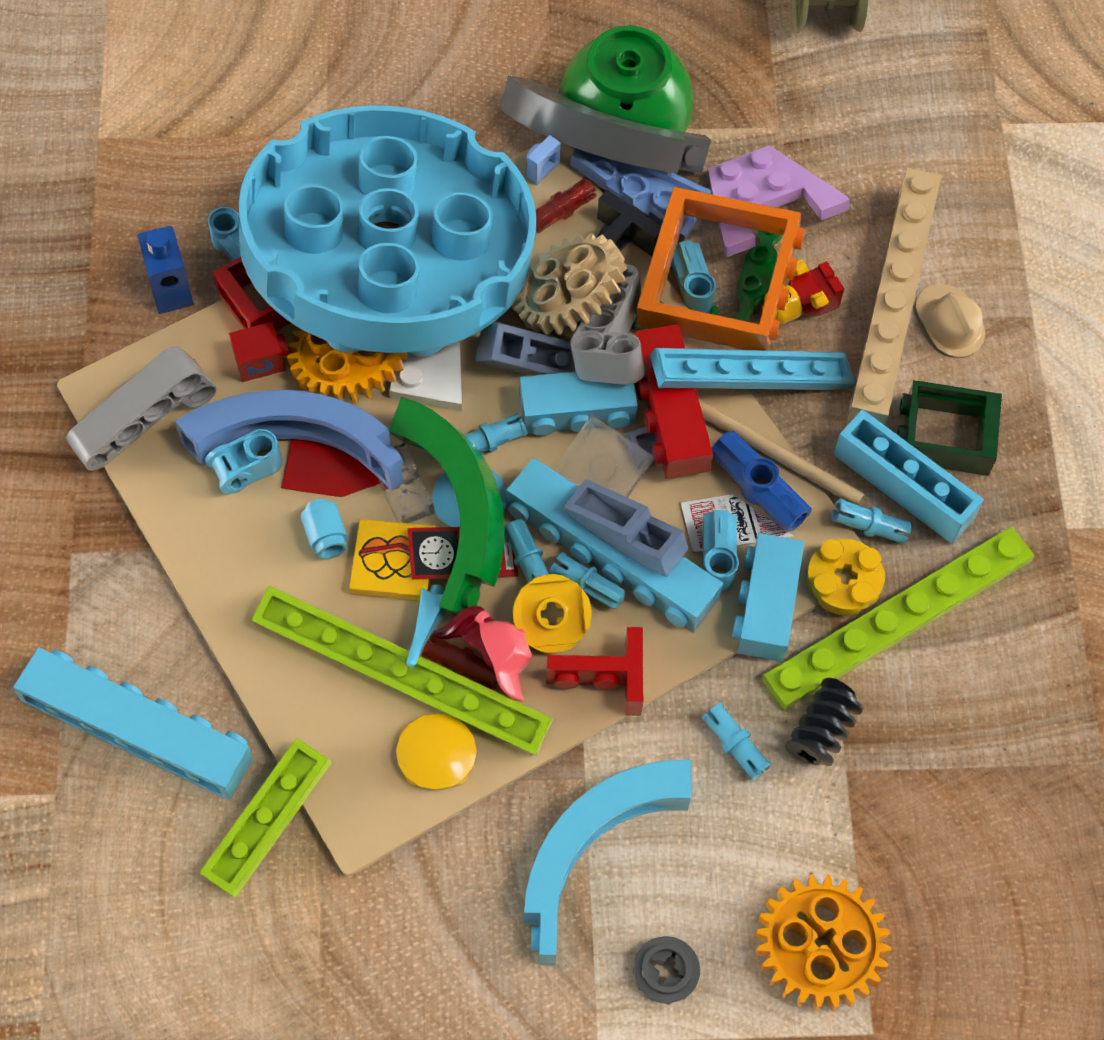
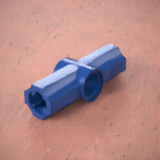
M735 431L726 432L717 440L712 447L713 459L741 486L744 498L752 504L760 505L786 533L794 531L810 515L812 508L779 476L777 465L770 459L761 458ZM753 479H764L767 481V484H757Z

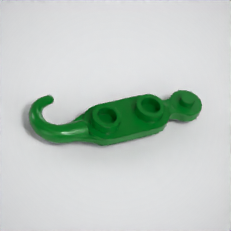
M758 231L757 234L760 242L748 251L739 276L737 293L740 308L732 319L748 322L754 309L769 291L778 258L774 245L781 240L783 235ZM712 306L710 314L719 316L718 307Z

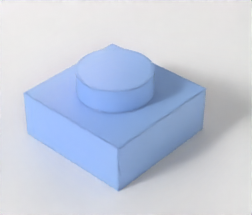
M549 135L541 144H535L527 153L526 177L536 185L560 164L561 142Z

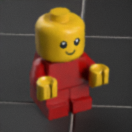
M803 259L797 261L794 279L789 280L788 285L784 287L789 289L785 311L778 310L776 320H781V325L799 317L820 316L840 307L844 287L838 277L834 276L835 273L827 261L818 264V267L810 271ZM768 292L764 296V305L766 302Z

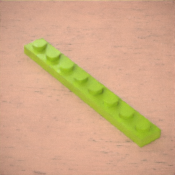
M1011 526L763 675L762 681L783 711H786L820 689L824 678L839 679L1027 565L1033 560L1035 555Z
M268 585L251 620L534 755H537L553 721V718L421 656L418 657L415 666L410 668L406 663L410 651Z

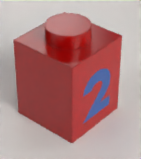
M273 322L229 333L233 354L242 382L285 371L283 357L289 355L284 335H276Z

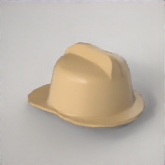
M944 284L931 285L919 294L915 307L918 317L938 350L948 356L962 358L969 357L980 349L984 343L985 329L982 322L981 309L975 301L967 297L963 291L956 287Z

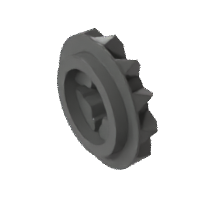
M662 936L651 939L640 948L634 960L633 974L638 990L647 995L651 1001L670 1005L673 1002L685 1000L696 988L700 977V963L696 953L686 942L675 937ZM671 956H674L673 971L678 974V977L669 976L666 981H663L662 985H659L660 971L655 968V965L664 966Z

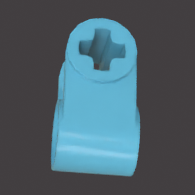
M267 429L254 430L228 444L220 445L211 450L205 457L207 466L214 469L220 480L218 487L223 494L239 492L248 485L276 473L282 466L283 461L277 438ZM260 450H271L264 456L256 455Z

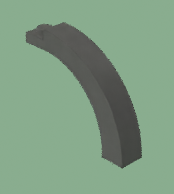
M508 75L500 109L514 120L547 137L551 135L561 143L611 160L677 174L678 170L702 173L711 139L706 135L648 126L594 110L560 95L541 81Z

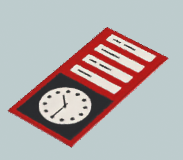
M460 527L408 528L412 580L449 579L457 555ZM504 534V550L498 577H518V568L514 564L516 556Z

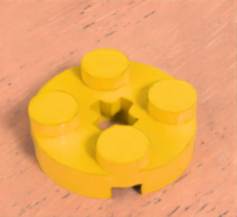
M828 539L822 543L821 547L814 552L810 559L806 572L807 587L809 591L812 590L813 595L818 599L817 603L829 612L838 615L860 613L861 609L872 606L878 600L884 587L885 570L881 563L882 557L876 549L870 548L859 541ZM848 570L855 576V579H850L848 584L841 583V577L835 575V573Z
M545 574L533 578L521 587L513 604L512 617L514 626L525 631V639L528 645L541 652L560 653L571 649L583 638L591 623L592 609L587 594L576 582L563 575ZM554 602L556 608L563 610V616L557 617L556 624L549 625L547 618H541V610L547 609V603Z

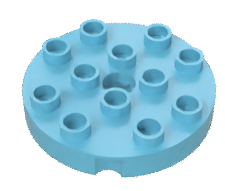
M369 105L337 109L301 121L300 132L295 137L288 140L272 139L252 161L240 190L239 249L247 275L264 300L292 324L326 340L335 350L344 353H354L360 350L385 353L411 352L419 356H429L439 352L443 346L464 340L491 325L508 310L520 294L529 273L536 234V211L531 191L521 172L504 152H492L484 149L475 139L476 131L459 122L434 113L407 107ZM392 222L400 225V228L385 229L374 225V223Z

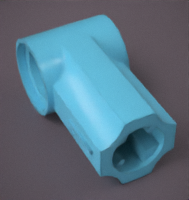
M219 207L213 210L208 218L211 243L216 250L224 253L230 261L241 257L239 249V214L230 207Z
M691 240L679 242L671 264L679 286L681 299L689 309L709 313L713 306L716 281L708 273L699 243H694ZM693 293H701V294H703V295H702V296H698V295H695V294H693Z
M714 510L703 515L702 569L723 582L721 593H724L733 586L739 565L737 556V515H733L726 510ZM722 566L728 572L719 574L714 572L711 567Z

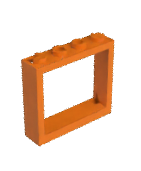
M673 187L637 306V327L651 329L679 324L683 337L742 350L767 351L770 340L776 341L779 335L781 320H776L778 310L785 311L789 289L784 287L786 279H794L798 261L797 258H792L794 250H801L806 229L800 228L801 213ZM685 215L783 235L760 324L660 303Z

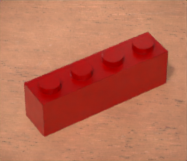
M679 324L635 331V336L640 340L645 368L643 378L636 382L637 392L640 401L646 400L648 411L644 413L645 424L648 433H654L656 444H653V456L656 466L663 467L665 479L710 472L713 451L696 388H659L650 359V354L655 348L685 349Z

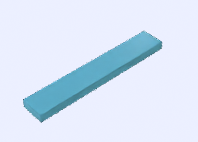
M655 348L650 354L659 388L850 390L856 384L845 352Z

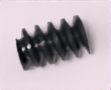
M827 677L822 680L821 688L816 690L813 697L814 701L808 704L806 714L801 716L798 722L799 727L794 728L791 734L792 739L788 740L785 744L786 750L792 756L807 764L832 766L834 759L827 751L832 753L840 752L842 747L835 739L847 740L849 733L843 726L854 727L856 720L851 714L860 715L864 709L862 704L856 700L855 692L848 685L836 678Z

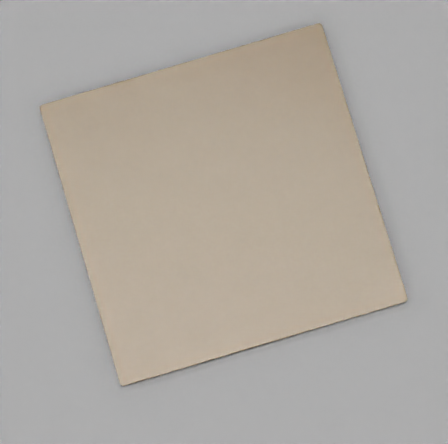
M561 143L560 164L538 185L526 177V156L531 148L510 158L523 175L535 204L536 234L531 263L537 264L540 261L538 257L540 253L548 255L551 245H555L557 248L561 247L565 238L572 243L578 234L585 240L590 233H593L597 239L599 231L605 225L597 219L598 199L603 192L596 183L569 165L573 152L564 143ZM390 222L391 224L400 228V225ZM629 242L621 251L625 258L623 262L637 268L642 291L652 258L632 242ZM666 279L660 301L667 305L689 309ZM254 285L243 289L259 312L270 307ZM223 300L60 379L57 383L60 394L77 423H79L160 353L168 348L177 346L196 360L216 386V394L206 404L249 392L266 390L308 392V389L301 390L298 381L294 380L287 356L283 357L285 371L242 382L233 354L229 333L242 330L243 327ZM508 308L502 316L492 323H501L534 332L531 327L527 328L518 313L511 308ZM290 323L275 332L276 335H284L288 348V343L295 342L292 332L303 331V329ZM631 326L628 333L635 335L636 330ZM542 330L538 332L539 334L545 335ZM480 332L460 341L462 411L422 404L439 414L464 435L478 430V426L487 423L490 425L495 422L497 423L517 413L520 414L522 419L519 395L520 377L534 376L476 363L475 358ZM551 332L549 335H547V336H551V337H555V338H558V339L565 340V339L561 338L560 336L554 334L553 332ZM683 337L685 349L719 350L715 343ZM387 380L383 381L384 392L376 388L371 389V399H368L363 393L358 394L357 403L354 404L350 396L345 397V402L375 417L388 430L400 401L390 398L389 389L391 382ZM636 382L634 386L638 406L635 424H629L626 427L617 429L610 428L609 426L595 427L584 432L563 430L554 431L549 435L531 433L497 446V450L489 453L485 451L481 453L489 468L501 477L506 488L512 484L534 457L578 487L585 479H588L647 506L652 517L683 530L689 548L684 557L702 568L703 551L693 552L680 502L733 494L777 524L760 505L752 504L744 498L741 486L713 458L710 472L665 479L662 466L653 465L638 470L624 440L625 433L646 426L644 413L648 411L646 400L640 401ZM696 388L699 400L797 455L749 389ZM180 402L110 463L104 466V469L276 762L279 763L296 738L332 762L302 806L340 871L345 876H352L628 717L625 715V686H618L612 690L597 689L594 685H578V687L573 689H560L555 687L554 684H546L547 655L625 656L627 627H643V707L737 654L739 639L732 638L736 615L743 616L745 604L738 603L741 581H749L751 569L744 568L747 546H755V543L737 545L739 565L734 584L730 590L721 593L720 599L694 633L686 627L679 628L673 625L666 618L665 613L653 605L649 607L639 602L633 595V592L622 584L618 586L625 590V596L622 603L616 609H611L587 595L592 609L591 623L583 638L575 646L560 653H545L528 645L532 658L519 674V682L524 699L523 702L519 703L553 718L537 755L458 719L468 727L474 736L477 750L474 766L469 772L467 780L460 786H453L447 789L431 790L408 783L404 778V773L398 766L396 748L399 737L409 723L423 715L449 714L251 620L268 585L410 651L420 601L350 594L349 585L360 519L449 527L436 517L433 512L432 492L436 481L445 472L439 462L427 451L404 444L389 433L391 446L398 453L403 454L401 469L404 483L392 491L384 483L344 497H335L281 488L291 439H277L283 458L280 469L276 473L248 485L239 492L223 494L218 487L220 480L214 469L209 468L207 464L202 466L181 445L175 420L197 408H190L183 402ZM704 420L712 448L717 440L726 432ZM751 447L761 458L773 461L779 469V476L812 508L810 515L794 531H789L793 537H786L804 541L792 621L820 606L817 603L818 599L813 595L812 590L809 591L806 584V572L814 552L828 539H851L861 543L862 541L850 526L832 521V511L836 510L839 512V510L821 486ZM260 450L256 455L264 456L271 450ZM753 479L757 484H767V481L764 479ZM318 499H326L337 504L348 535L346 551L330 559H320L317 553L311 550L300 518L307 504ZM507 507L504 511V526L511 521L517 520L510 514ZM528 521L525 522L536 547L541 548L543 551L541 558L549 574L553 562L568 570L567 567L556 560L557 556L562 552L581 563L573 557L568 548L559 542L552 543L541 535L537 527ZM581 563L582 565L586 566V567L589 568V569H590L591 567H595V566H593V565L590 564V563H588V564ZM520 566L517 567L518 577H498L495 587L481 583L479 589L480 597L476 606L484 608L494 621H506L514 625L512 617L513 604L521 587L527 584ZM722 566L711 567L714 572L719 574L728 572ZM597 568V570H598V573H597V574L603 576L602 573H601V570H599V569ZM848 570L835 573V575L841 577V583L848 584L850 579H855V576ZM430 579L429 591L431 586L435 584L446 588L449 579ZM554 602L547 603V609L541 610V618H547L549 625L556 624L557 617L563 616V610L556 608ZM446 611V614L434 631L444 628L455 615ZM434 631L432 632L419 656L510 698L500 687L494 668L485 663L483 655L478 649L467 645L461 637L441 639L435 636Z

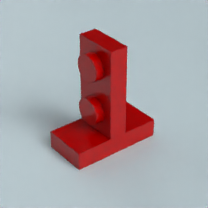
M627 627L625 656L547 655L546 684H554L555 687L560 689H573L578 687V685H594L597 689L612 690L618 686H625V715L641 716L644 702L643 627Z

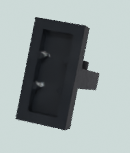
M607 189L598 199L597 219L605 225L599 231L597 238L600 235H604L607 241L611 239L620 252L629 242H632L652 257L661 226Z

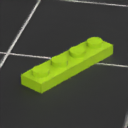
M296 738L199 873L236 898L332 762Z

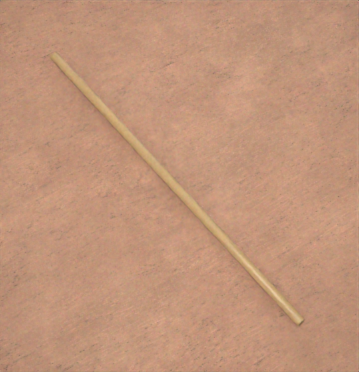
M390 222L374 223V225L385 229L398 228ZM515 302L509 307L514 311V307L516 306ZM565 326L563 332L559 335L555 329L552 332L571 342L577 329L572 331L569 326ZM699 400L704 420L725 432L735 431L751 447L845 501L860 505L865 496L864 493Z

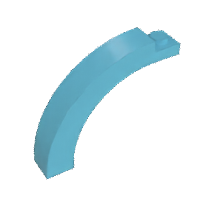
M691 759L648 763L611 776L577 799L555 823L538 851L531 869L525 897L523 923L540 924V926H532L531 952H539V965H555L559 901L565 882L578 859L595 840L622 822L653 812L688 811L691 801Z

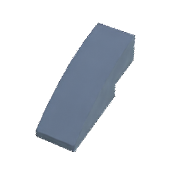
M588 479L584 480L563 506L570 516L603 541L643 566L665 577H668L689 549L683 530L652 517L647 506Z

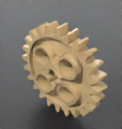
M590 233L584 240L578 234L572 243L565 238L561 247L557 248L555 245H551L548 255L540 253L538 255L540 261L537 264L530 263L531 272L528 273L523 289L514 301L516 304L514 309L527 328L531 327L536 333L542 330L545 335H549L555 329L559 335L563 332L565 326H569L574 331L578 321L582 320L585 324H588L590 314L601 315L602 312L599 307L602 304L611 305L613 303L609 298L610 294L620 293L621 290L617 284L626 279L622 272L627 270L623 262L625 258L611 239L607 241L604 235H600L596 239L594 234Z

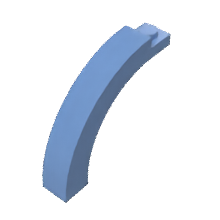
M294 390L249 392L206 404L175 420L181 445L202 466L206 465L205 457L214 448L237 440L254 430L267 429L277 439L308 440L342 450L364 464L391 491L404 483L401 469L403 460L398 451L391 446L388 428L362 409L326 395Z

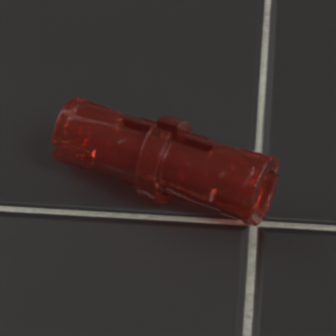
M583 178L562 193L558 191L551 195L549 201L535 209L536 232H543L562 218L564 220L570 218L576 209L596 198L597 195L594 193L596 190L593 184L588 179Z
M435 634L431 635L430 641H427L424 647L422 657L436 662L493 691L496 688L495 684H498L494 668L488 666L484 659L474 655V650L468 647L462 649L436 637Z

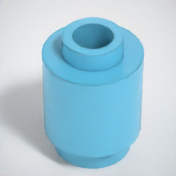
M326 499L314 500L307 504L300 518L311 550L316 552L320 559H330L344 553L347 549L348 535L337 504Z

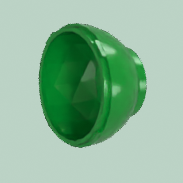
M633 25L611 28L586 44L572 58L563 74L559 88L560 95L594 110L632 122L674 131H686L694 110L692 82L684 62L656 33ZM620 103L632 105V108L630 110L622 109Z

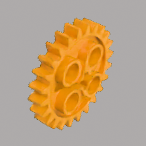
M304 330L292 332L295 342L288 343L291 354L287 355L293 378L298 381L301 390L308 389V392L329 397L335 396L336 399L344 401L346 396H350L354 404L357 403L358 394L363 393L368 399H371V389L376 388L384 392L383 381L395 382L394 371H403L402 360L408 358L407 352L385 353L365 350L354 353L340 352L332 348L326 340Z
M813 874L809 875L806 887H803L801 882L795 878L791 883L792 893L781 886L777 892L780 902L769 898L765 906L770 913H761L758 922L767 928H760L755 932L754 938L765 942L756 948L755 954L768 957L762 963L760 970L761 972L774 971L775 974L769 985L772 987L782 982L786 986L782 994L784 999L793 992L797 993L798 1007H801L807 998L813 1000L814 1011L817 1012L821 1008L823 1001H828L832 1012L836 1011L839 1007L840 998L848 1007H852L855 1003L854 992L865 999L870 993L866 983L876 987L881 979L875 971L885 972L889 965L880 958L887 956L892 948L880 943L890 934L889 929L878 928L877 926L884 919V913L872 915L870 910L875 903L874 898L863 903L859 899L863 888L859 887L852 893L848 892V883L845 878L838 887L832 885V878L829 874L825 877L822 885H818ZM818 906L828 907L832 910L835 920L827 922L817 917L815 908ZM802 913L806 917L807 923L799 919L797 914ZM790 930L798 932L803 938L804 944L796 947L789 945L785 941L783 933ZM825 937L829 939V946L822 945L818 947L815 944L817 938L819 940ZM845 938L855 939L860 944L862 953H848L842 945V940ZM838 961L842 965L847 966V972H844L840 969ZM814 963L824 964L829 969L831 977L827 980L816 978L811 972L810 965Z

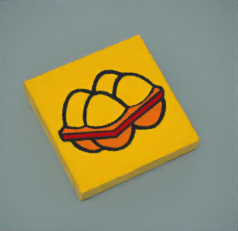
M360 519L349 585L350 594L420 601L421 589L424 588L429 591L430 579H411L408 528L436 526Z

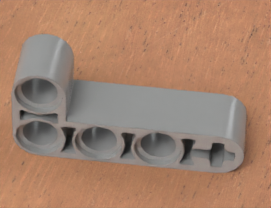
M625 264L627 270L622 272L626 279L617 284L621 291L609 296L613 303L611 305L602 304L599 307L602 312L601 315L590 314L588 324L581 320L571 339L570 344L575 370L578 378L581 380L632 384L641 380L645 374L640 340L637 336L628 333L637 316V306L642 293L639 272L633 265Z
M177 346L168 348L77 423L68 432L66 441L88 470H98L110 463L180 402L193 409L199 408L214 397L217 388L196 360L183 349Z

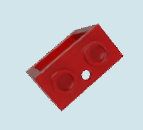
M241 257L212 272L217 293L243 329L273 322L274 329L277 331L291 323L271 306L261 312L258 311L242 289V287L252 282L247 275Z

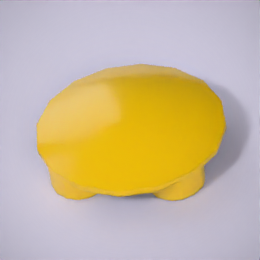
M436 713L423 715L409 723L399 737L396 753L398 766L404 773V778L408 783L421 788L440 790L460 786L465 783L469 772L474 766L477 750L474 736L464 723L453 716Z

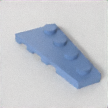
M577 148L573 152L569 164L605 191L608 189L660 226H662L673 187L708 194L712 193L711 190L677 174L622 163ZM685 215L678 243L686 241L699 218Z

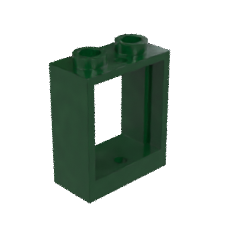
M913 380L909 393H902L899 415H904L905 420L904 426L899 425L897 435L943 469L989 476L997 460L1002 394ZM918 408L979 417L976 451L915 441Z

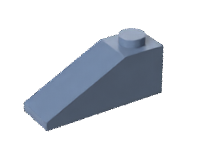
M501 323L491 324L480 332L475 358L476 363L529 375L576 372L570 341Z

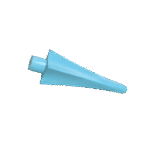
M432 585L430 591L424 588L421 589L415 633L406 662L410 668L415 666L427 640L446 614V610L439 607L445 588L441 585Z

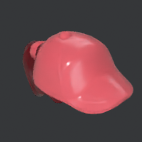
M470 606L459 612L444 628L434 631L435 636L438 638L453 639L461 637L467 645L478 649L482 653L485 663L494 668L497 681L502 690L510 698L519 702L524 701L519 674L530 662L532 654L525 639L526 633L523 629H518L506 621H494L491 615L481 606Z

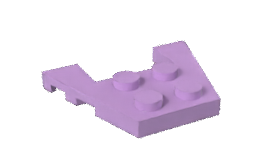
M770 145L708 168V183L712 195L776 208L804 198L821 221L848 211L850 207V199L846 195ZM718 222L719 232L723 241V251L726 257L755 247L756 236L749 228Z

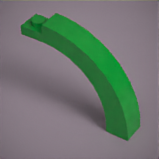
M401 397L390 425L389 433L404 444L430 453L446 472L456 495L460 518L459 544L453 569L439 607L456 616L463 609L478 604L481 583L492 587L496 585L501 568L505 534L500 492L485 458L460 430L428 407Z

